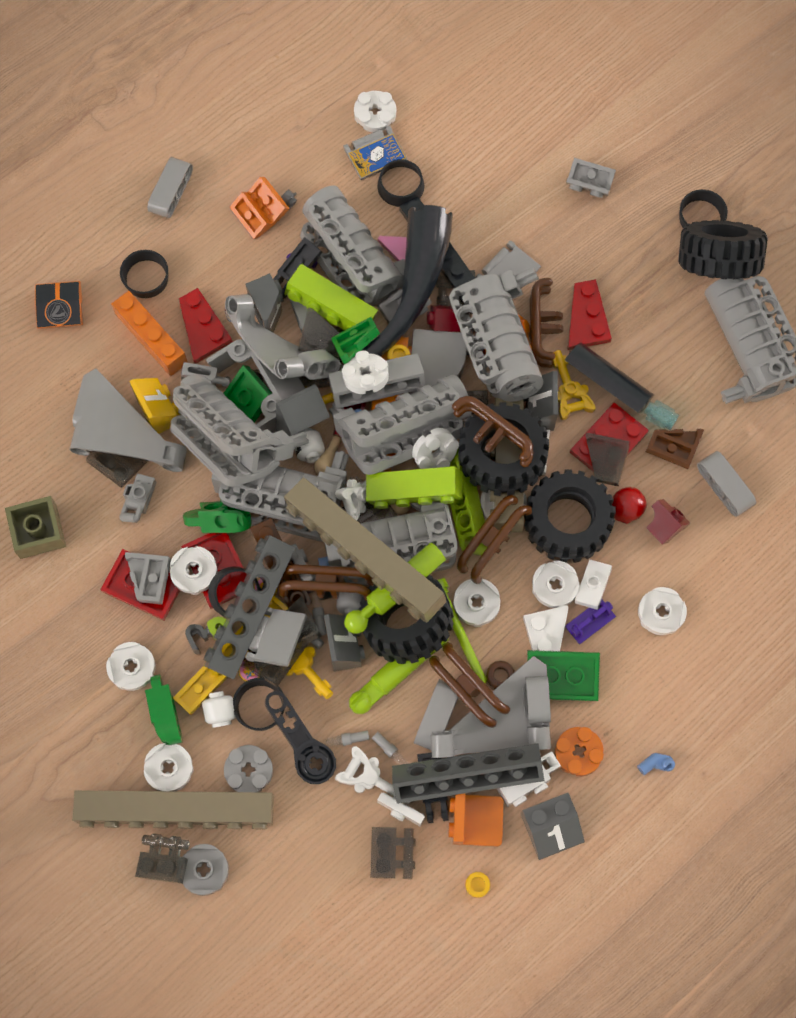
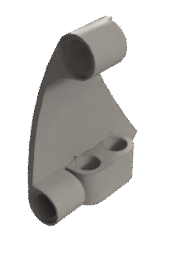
M231 295L226 298L225 309L237 332L254 355L278 378L287 379L306 376L308 379L314 380L328 378V373L342 371L344 365L340 364V361L326 350L307 351L286 341L255 321L254 303L250 295Z
M96 368L83 376L73 414V426L75 429L69 449L71 452L83 456L90 455V451L129 456L152 461L169 471L182 472L187 453L185 446L165 441Z
M533 656L493 691L504 704L510 707L508 714L505 715L497 711L486 699L478 704L487 715L497 721L496 727H487L470 711L450 730L430 732L432 757H452L458 754L485 752L539 743L540 750L550 749L549 722H551L546 664Z

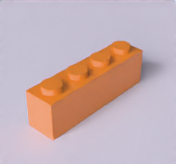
M129 290L111 303L115 315L170 377L183 368L184 362L188 363L185 352Z

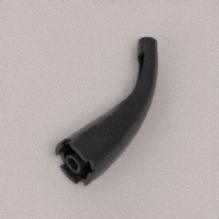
M424 205L423 210L416 211L415 207L409 209L405 268L400 305L388 326L361 351H367L369 354H375L380 357L384 355L408 331L426 305L442 270L452 232L453 213L446 214V208Z

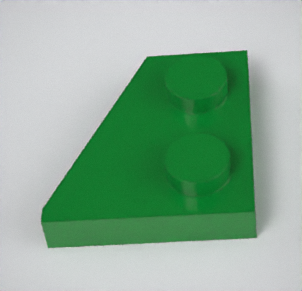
M369 317L331 339L345 365L355 357L357 352L361 351L377 337L380 332L372 317Z

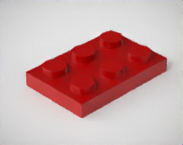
M614 402L570 449L569 453L605 481L648 434L649 430Z
M208 533L181 546L182 548L198 546L208 550L215 559L218 572L232 566L243 568L227 533ZM198 565L195 567L191 566L195 575L199 573ZM232 572L221 579L217 587V599L220 605L237 597L234 594L240 581L244 582L247 576L246 573ZM209 589L203 591V594L210 609H213L209 600Z
M122 549L100 589L101 592L165 621L180 592L171 580L170 570L163 603L139 602L135 595L134 582H132L129 573L131 572L129 564L125 558V552L128 551Z

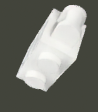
M549 752L541 757V761H547L550 766L546 770L542 765L545 781L497 788L507 807L512 804L517 807L528 800L526 795L533 791L537 795L548 788L546 783L551 779L549 774L561 767L553 752Z

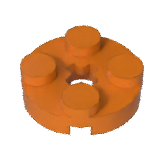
M573 727L560 735L556 743L554 755L563 771L582 777L593 773L599 767L604 757V748L598 735L588 727ZM578 745L580 748L583 747L585 749L583 758H580L579 755H573L575 751L574 746Z

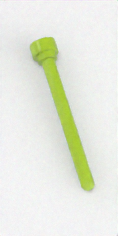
M445 578L439 579L438 581L444 589L453 610V630L471 669L486 684V676L448 597L449 585Z

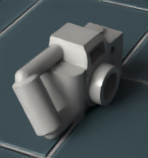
M183 363L182 380L189 375L202 374L215 386L216 384H221L226 387L231 383L230 377H219L218 369L215 367Z
M137 473L134 483L126 485L123 493L126 500L119 516L122 522L137 523L141 514H146L157 483L155 478ZM129 509L136 511V513H127Z

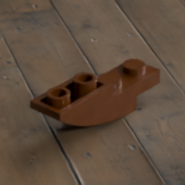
M271 517L249 527L256 543H258L260 538L264 539L268 535L282 541ZM266 556L264 560L268 569L273 566V559L270 556ZM290 558L289 563H288L287 566H289V565H294V563H293V561L291 560V558ZM299 574L291 575L290 580L302 581ZM281 578V580H280V582H279V584H278V589H279V586H280L283 582H285L282 578ZM289 590L288 595L283 597L291 612H295L312 603L306 590Z

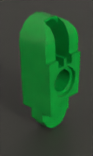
M221 501L200 502V509L190 510L182 515L186 526H201L202 533H236L248 530L253 525L250 512L228 507Z
M160 674L151 676L152 688L145 690L151 723L155 727V731L162 743L170 746L183 743L175 701L169 684L163 685Z

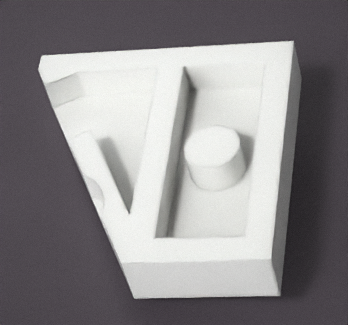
M568 605L523 616L532 650L560 651Z

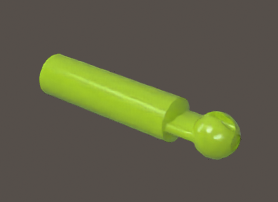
M430 542L407 563L424 577H427L445 562L446 558L437 546ZM377 587L367 596L368 605L361 611H350L346 615L344 621L346 629L353 634L361 633L367 627L368 618L374 613L380 615L386 613L396 604L390 597V592L385 588L381 590Z
M422 657L418 659L419 662L412 664L410 661H406V664H398L396 660L386 663L371 677V680L364 687L351 695L349 699L350 709L356 714L369 712L372 705L384 695L387 696L427 659Z

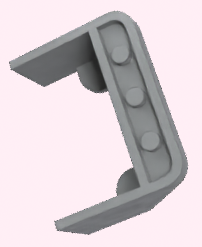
M243 339L232 342L207 358V363L211 367L217 368L218 373L236 362L243 363L250 358L254 360L272 391V394L267 396L261 404V410L266 417L256 424L261 430L268 429L271 433H275L276 403L306 389L299 377L278 378L254 355Z

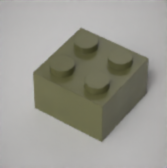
M51 496L5 508L14 552L20 559L66 547L57 505Z

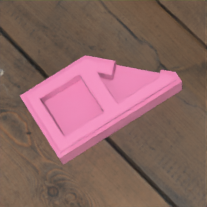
M378 237V242L396 261L405 260L407 237Z

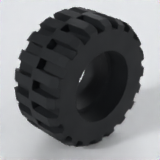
M726 220L692 222V224H687L681 231L678 262L682 269L687 270L689 273L707 276L708 278L734 280L746 279L751 276L755 277L764 269L768 237L761 228L741 222Z
M499 402V406H494L493 403L487 406L530 438L534 453L528 467H522L520 465L521 460L509 464H501L485 456L481 446L487 439L493 437L497 430L493 429L479 444L474 442L475 435L486 423L474 414V418L470 416L466 420L465 427H462L460 433L458 453L459 464L462 466L463 474L465 477L470 476V483L474 487L480 485L481 491L488 493V490L494 491L495 496H501V493H507V496L514 495L516 490H519L520 493L526 491L528 484L533 486L537 483L538 477L542 476L547 463L549 439L547 438L548 432L546 427H541L542 421L538 416L532 417L531 410L527 408L522 410L520 405L514 403L513 406H506L507 402Z
M565 469L564 474L556 471L551 473L550 478L547 476L543 477L539 485H535L526 504L532 508V513L524 515L525 531L529 532L528 539L531 544L536 543V549L540 553L543 551L547 552V558L553 560L554 557H559L560 561L567 563L568 559H573L574 563L581 562L583 557L589 559L595 552H599L605 542H607L615 523L616 511L615 507L612 506L614 500L611 494H606L608 488L603 483L598 485L596 483L598 478L593 475L588 478L584 476L585 472L579 470L578 474H574L572 469ZM562 499L575 500L588 510L591 516V523L585 531L580 533L568 534L561 532L549 521L547 514L550 505Z
M428 575L426 578L444 592L446 603L427 623L420 618L416 623L406 628L394 629L387 627L388 619L398 608L405 606L403 603L400 605L396 603L383 615L374 613L368 618V624L363 634L370 647L373 648L379 657H384L389 662L396 660L398 664H406V661H410L412 664L419 662L418 659L422 657L425 659L431 657L430 653L434 650L438 652L442 648L441 643L448 640L450 636L448 631H451L453 628V610L444 589L437 579H433L432 575ZM370 585L368 588L373 592L377 586ZM364 596L360 600L361 607L358 609L360 611L368 605Z

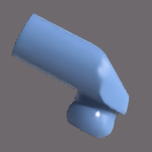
M653 753L637 765V768L645 776L653 768L672 771L675 767V762L668 755Z

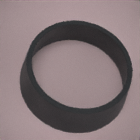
M397 159L387 163L382 168L377 188L380 197L386 203L399 207L416 197L421 198L425 185L422 172L415 163L409 160ZM406 167L412 169L420 176V184L411 194L398 196L391 194L384 188L382 176L390 169Z
M705 189L694 190L688 193L681 201L679 220L683 228L688 223L685 221L682 211L689 203L694 201H706L712 204L720 214V221L727 219V205L722 197L713 191Z
M138 250L128 255L122 262L120 278L124 286L134 296L152 298L159 295L167 286L168 265L164 257L152 250ZM141 261H154L163 267L166 276L157 288L145 292L136 291L127 284V274L131 267Z
M232 566L224 568L210 582L208 591L210 603L214 610L224 616L225 610L220 606L217 599L218 584L229 573L238 571L245 573V569L242 567ZM255 578L254 581L257 587V591L261 590V587L258 580Z
M254 678L244 682L235 692L233 697L234 715L244 727L255 731H264L274 727L276 723L274 722L263 728H254L247 725L239 713L240 699L247 690L256 686H266L282 693L283 691L275 682L269 679Z

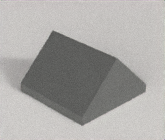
M315 384L276 403V432L283 430L288 436H292L330 417Z

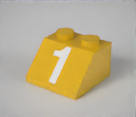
M158 378L130 380L129 382L136 399L152 428L158 434L170 429L172 418L180 414L178 413L179 408L168 399L171 394L166 384L161 385Z

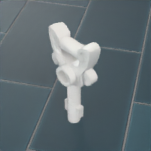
M349 479L347 481V488L338 489L335 492V496L343 501L346 512L356 521L360 513L366 511L364 504L366 503V480L361 484L360 482L357 483L355 479Z
M353 746L351 762L345 772L343 771L336 775L335 780L343 784L355 785L354 789L357 793H363L365 788L370 790L376 786L395 798L393 784L379 777V760L376 757L368 760L366 754L360 748ZM361 763L364 764L363 774L354 778L353 776Z

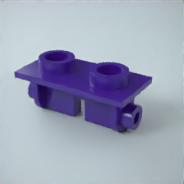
M601 599L598 610L586 609L565 625V628L580 645L616 617L612 612L613 606L610 602H604Z

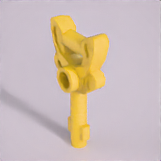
M561 350L555 351L554 367H558L563 385L558 390L560 419L566 420L570 413L583 409L589 413L594 412L596 407L592 399L587 395L588 386L585 384L580 386L579 382L571 381L566 366L568 362L565 361L566 355H562ZM571 398H578L581 400L578 402L567 404V401H569Z
M300 634L294 653L299 649L301 651L297 657L291 659L288 667L283 666V671L287 676H291L293 673L295 675L305 674L314 684V690L320 697L323 695L326 699H329L333 695L330 689L332 688L326 679L322 681L311 668L316 651L313 647H307L302 634Z

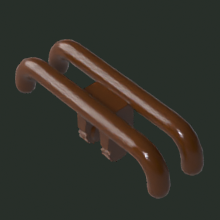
M542 278L536 281L532 286L530 295L531 348L537 365L545 368H550L554 365L555 353L545 351L542 348L541 334H559L564 331V327L560 324L541 323L563 320V313L560 311H540V296L551 292L549 287L553 284L551 278Z
M473 396L460 397L453 403L452 409L454 410L453 414L455 417L459 418L465 412H472L486 422L475 435L474 442L479 444L487 434L496 429V433L486 444L485 450L490 453L505 436L523 450L519 456L521 460L520 465L524 468L530 465L534 452L532 442L526 434Z
M506 496L497 504L458 559L457 569L460 573L465 574L468 572L466 564L478 546L482 543L487 547L475 563L470 574V578L475 584L481 583L482 578L480 574L495 553H500L501 549L499 547L503 541L508 542L510 539L508 534L523 515H530L532 513L530 506H520L510 515L500 530L494 527V524L509 505L518 504L516 496Z
M294 564L287 566L283 573L282 579L285 582L279 586V595L286 597L289 590L316 591L318 598H324L325 592L328 591L331 592L333 599H338L340 592L359 593L367 601V596L372 593L371 589L357 583H339L337 576L362 577L367 581L368 585H374L370 575L367 573L365 575L361 574L355 567ZM292 574L316 575L315 581L290 580Z
M444 643L442 645L444 653L462 674L455 680L440 663L439 657L435 655L429 658L431 667L484 725L489 728L496 727L497 721L487 715L472 697H476L481 693L497 711L505 715L510 712V707L504 704L456 653L452 643Z

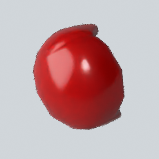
M635 487L622 488L612 496L614 500L612 506L615 507L616 511L614 518L622 523L628 524L639 519L647 508L645 496Z

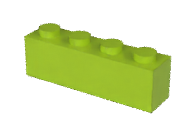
M300 264L288 281L284 293L292 301L299 302L307 307L310 312L322 316L330 324L337 325L343 330H347L369 317H372L374 321L378 309L303 264Z
M455 466L366 474V501L377 509L388 508V505L394 504L398 507H409L410 503L432 505L433 501L452 504L455 500L463 499V472Z

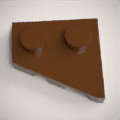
M655 429L645 452L689 469L704 429H697L696 431Z

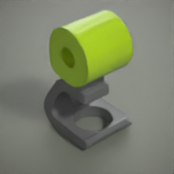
M218 616L210 619L207 622L206 629L199 624H191L187 627L185 634L195 654H200V650L192 636L198 634L205 642L209 640V637L214 639L216 630L220 625L223 626L226 621L224 617Z

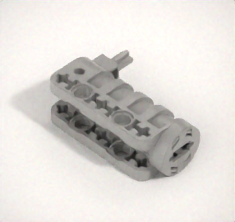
M333 185L322 188L306 201L302 212L309 222L303 225L300 238L302 240L306 237L315 246L325 247L328 250V253L320 255L317 262L331 282L371 306L381 303L403 288L405 260L402 259L393 263L388 256H385L381 245L372 238L368 227L361 223L359 215L353 207L347 204L346 197L337 186ZM348 280L351 282L352 286L346 287L341 283V281Z
M534 267L517 275L511 269L500 274V276L497 274H487L477 277L453 289L449 296L477 376L486 384L493 397L501 398L504 401L512 402L526 399L538 392L544 382L512 300L523 295L521 287L539 279ZM461 295H463L462 299L465 304L463 306L458 301ZM483 349H486V355H484ZM487 367L491 370L490 373L486 371Z
M455 374L437 380V384L433 386L428 384L417 388L416 393L411 395L409 393L401 394L396 397V401L391 403L387 401L381 402L371 411L364 409L356 413L352 407L346 410L343 407L336 409L335 403L332 404V408H329V412L334 419L335 429L342 437L348 454L364 474H375L412 459L414 444L422 435L426 437L431 434L430 430L445 428L449 430L456 440L460 439L462 427H464L462 420L471 415V412H465L461 417L457 418L453 414V403L460 397L468 396L463 383ZM390 453H397L394 456H386Z

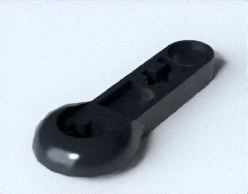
M270 692L265 698V707L294 751L295 768L298 775L310 784H321L328 781L336 769L334 753L328 746L311 736L282 692ZM278 695L282 698L283 704L281 708H271L269 705L271 696ZM286 706L290 710L285 712L287 717L295 719L293 729L283 726L285 719L282 715L279 718L275 715L282 712ZM312 757L322 760V764H319L322 766L320 770L310 768L309 763H312L310 761Z

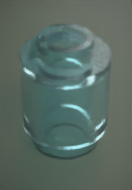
M656 400L655 403L650 401L644 411L647 415L645 419L662 429L671 430L679 417V414L675 413V409L659 400Z

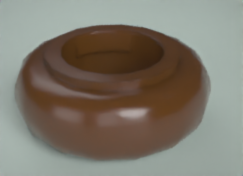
M495 661L488 667L486 679L494 689L503 683L494 678L496 670H505L508 678L515 672L512 665L508 662Z

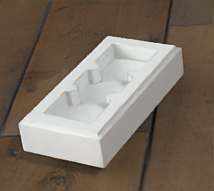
M589 559L575 598V604L598 610L612 570L611 565Z
M381 792L377 799L378 804L391 810L390 815L402 822L404 819H407L421 827L425 816L404 803L397 804L395 798L384 792Z

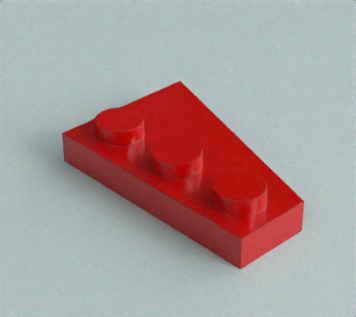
M596 279L574 283L568 350H573L579 343H583L587 347L610 343L612 337Z
M198 288L179 298L194 364L233 342Z

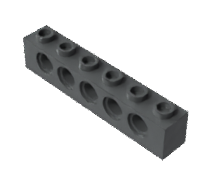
M270 535L265 536L264 539L260 538L255 548L257 555L254 561H249L245 569L247 576L244 582L240 581L234 594L237 597L234 604L230 603L225 611L226 621L223 626L220 625L216 630L214 639L217 640L213 648L209 647L203 660L206 661L204 667L228 678L235 679L295 547ZM266 556H270L273 559V566L270 569H266L263 565V559ZM257 577L263 581V587L259 591L253 588V580ZM246 599L251 600L253 603V608L248 613L242 608V604ZM236 621H240L243 625V630L238 635L232 631V625ZM230 643L233 651L231 655L225 657L222 654V647L224 644Z
M539 743L392 766V784L397 804L545 781Z

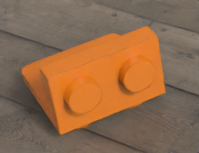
M465 793L450 797L449 812H454V822H449L448 837L453 838V845L499 847L502 844L503 798L499 796L465 795Z

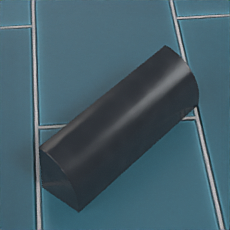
M579 343L565 359L566 362L637 413H642L654 396L652 392L583 343Z

